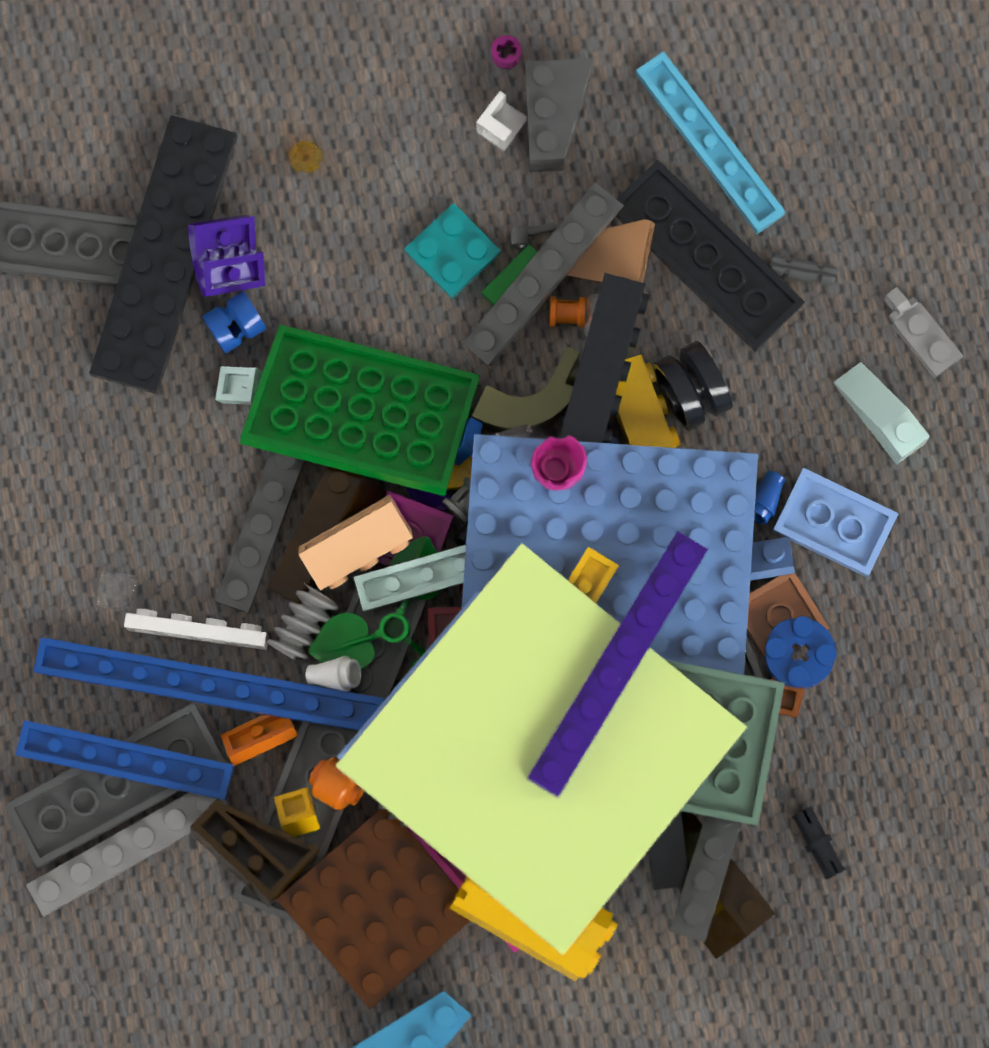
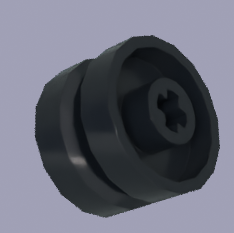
M699 341L681 348L680 362L668 355L653 363V370L659 387L677 420L685 430L691 431L704 424L705 410L717 417L732 409V399L727 385L713 358Z

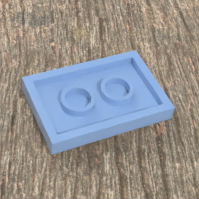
M803 468L772 532L782 537H789L790 541L868 577L899 513Z

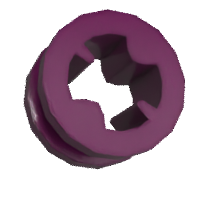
M503 35L495 39L491 48V57L495 65L502 69H510L518 65L522 55L520 42L510 35ZM506 45L511 46L512 53L516 52V54L508 55L507 59L501 58V52H497V50L505 49Z

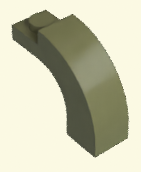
M566 347L550 382L536 394L516 397L486 385L472 414V418L483 423L482 427L487 430L508 435L528 434L551 425L562 417L568 409L573 387L567 383L568 381L573 384L575 383L580 365L577 363L580 352Z

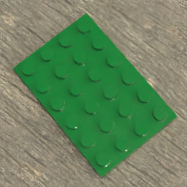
M279 324L240 436V444L446 496L457 459L458 449L463 439L466 422L469 418L479 385L480 375Z

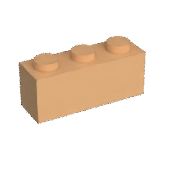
M390 494L299 546L298 555L320 590L327 586L330 589H334L348 580V574L357 569L363 572L379 562L378 557L389 551L391 554H395L409 545L408 540L413 538L412 530Z

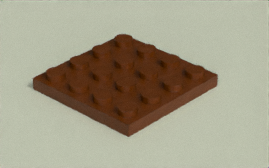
M387 809L375 812L276 899L369 1009L373 1008L470 922L469 919L450 909L459 889L406 827L401 826L398 818L394 820L388 819L390 811Z

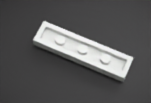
M137 609L136 614L126 613L124 627L132 632L267 650L268 647L266 643L267 639H269L268 634L261 632L262 626L241 623L239 629L226 627L227 621L207 618L206 623L203 624L192 622L191 616L174 613L171 614V619L157 617L158 612L148 609Z

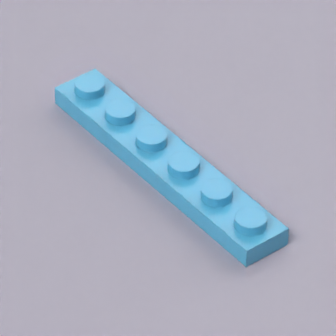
M664 51L636 70L635 75L756 235L785 215L786 211Z

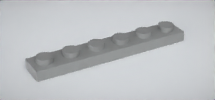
M187 793L26 884L42 916H46L190 834V826L215 800L230 806L228 801Z

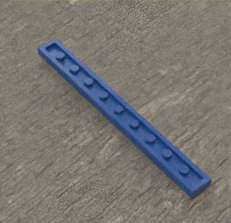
M42 637L40 638L33 670L34 673L353 731H359L385 701V698Z

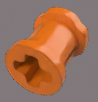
M550 296L549 327H555L557 323L577 324L579 328H584L585 297H579L578 300H557L556 296Z

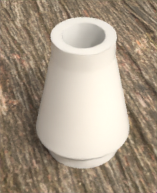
M343 656L320 664L309 665L306 669V681L312 686L348 692L360 684L361 668L356 659Z

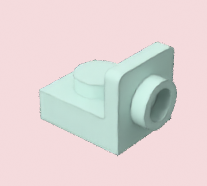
M221 366L215 400L226 404L251 405L263 371L249 367Z

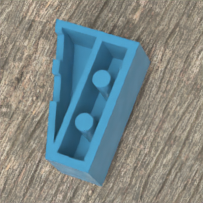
M443 991L353 1048H445L472 1014L448 993Z

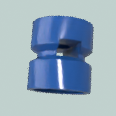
M244 291L227 300L226 308L223 309L217 306L202 315L204 322L224 354L242 345L243 337L252 339L267 330ZM234 320L236 324L234 326H229L231 322Z

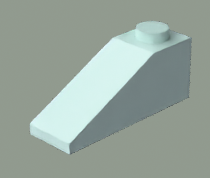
M862 362L833 382L896 465L922 447L930 438L911 411Z

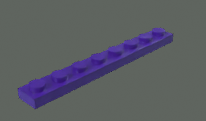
M679 531L676 532L536 762L527 780L556 798L560 796L707 553V548Z

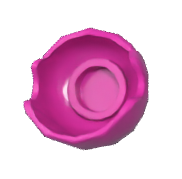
M570 435L565 438L549 437L534 450L530 466L533 477L546 489L561 491L570 489L582 479L587 464V457L584 446Z

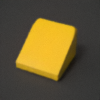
M308 787L274 797L283 831L293 837H297L320 829Z

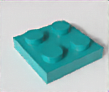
M454 203L404 248V252L451 300L501 254V250Z

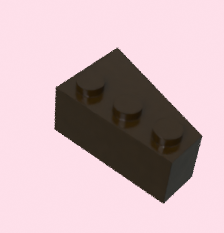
M217 800L190 826V834L268 907L318 856L320 850L318 846L299 840L281 829L277 830Z

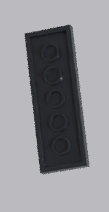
M659 160L652 164L617 198L624 206L615 217L623 224L643 219L652 221L655 227L650 251L754 352L765 344L804 305L805 301Z

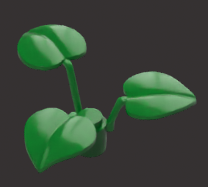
M421 537L410 542L406 548L398 552L389 567L438 552L429 537ZM442 590L417 596L416 598L429 600L438 595ZM412 598L404 600L396 613L386 615L380 622L379 630L368 635V624L362 617L353 613L335 615L322 627L317 638L309 648V653L320 663L348 656L358 661L361 670L367 667L375 657V650L370 641L380 637L392 643L404 641L421 656L426 651L409 637L411 626L404 617V612L411 603ZM420 658L416 659L412 663L410 670L413 668V666L418 662Z

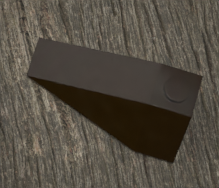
M328 467L300 520L268 589L294 603L301 604V600L296 595L297 590L308 592L309 589L305 584L314 589H317L318 586L298 555L299 546L385 498L387 492L362 475Z
M681 811L687 867L689 870L703 825L693 813ZM730 859L705 942H703L715 959L726 953L775 915V912L732 859ZM679 887V888H678V889H679V892H680V895H681V892H682L683 887Z

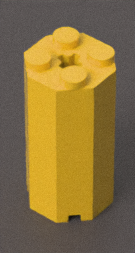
M466 876L455 896V900L450 906L451 910L573 981L580 977L585 979L588 973L591 974L601 957L600 954L596 953L598 947L601 948L605 942L608 943L618 923L612 920L614 914L601 908L564 955H562L468 876Z

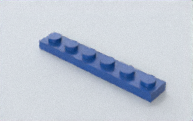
M26 720L23 721L15 754L19 757L225 801L227 800L234 765Z

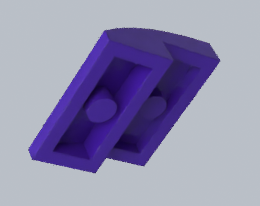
M241 215L188 224L191 256L202 296L207 297L265 286L264 254L256 250L254 216Z

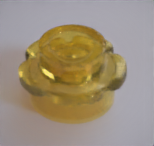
M312 141L298 142L291 148L289 157L292 159L290 162L291 166L297 172H315L319 168V162L323 160L322 150L317 148ZM308 155L309 159L304 160L303 156Z

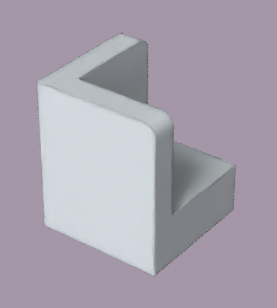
M500 91L477 120V133L505 151L527 122V117L506 103V94Z

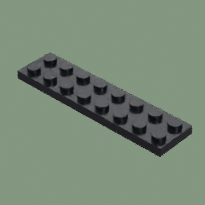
M170 115L89 372L92 377L158 395L195 276L189 243L188 224L212 220L238 136L236 132Z

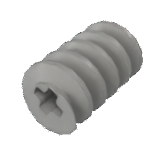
M307 584L305 585L309 589L308 592L299 590L296 592L297 597L302 603L290 602L288 605L294 616H281L287 627H275L273 629L280 639H267L266 641L267 644L297 661V657L309 658V654L303 647L304 645L311 646L315 641L311 636L312 633H320L322 628L318 622H327L331 619L326 613V609L335 611L339 609L333 600Z

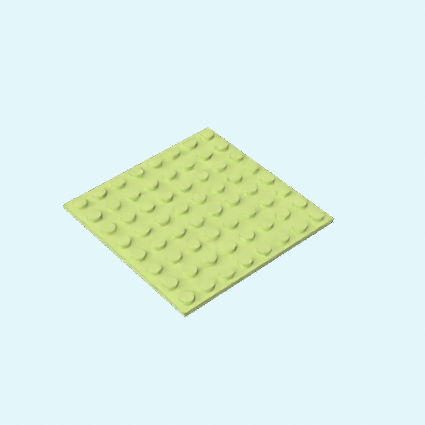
M521 543L337 763L336 767L553 948L564 955L747 726L649 647L560 796L556 798L527 780L536 762L619 628L620 623Z

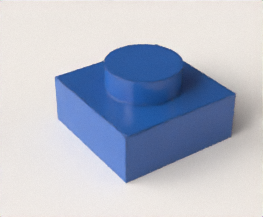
M473 418L467 420L455 465L459 466L466 459L472 457L474 434L480 435L483 423Z

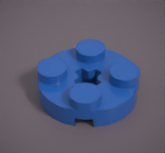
M806 616L790 618L779 623L767 637L764 648L765 666L770 675L776 681L785 683L784 686L801 689L811 688L821 683L831 672L837 656L834 640L828 630L817 621H813ZM797 644L799 647H807V661L803 662L801 659L794 661L791 658L794 652L793 645Z

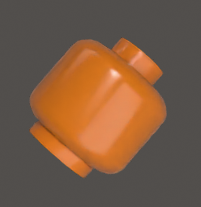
M332 757L327 761L322 759L314 768L309 784L312 785V795L335 810H342L349 803L353 806L356 805L364 790L336 767L340 761L338 757Z

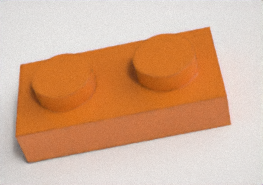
M263 714L220 736L230 761L236 766L298 737V734L291 719Z

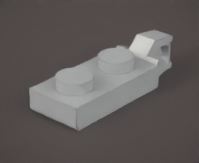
M898 287L885 295L883 300L893 311L888 316L892 322L891 326L934 379L963 357L962 353L928 311L914 297L908 300Z

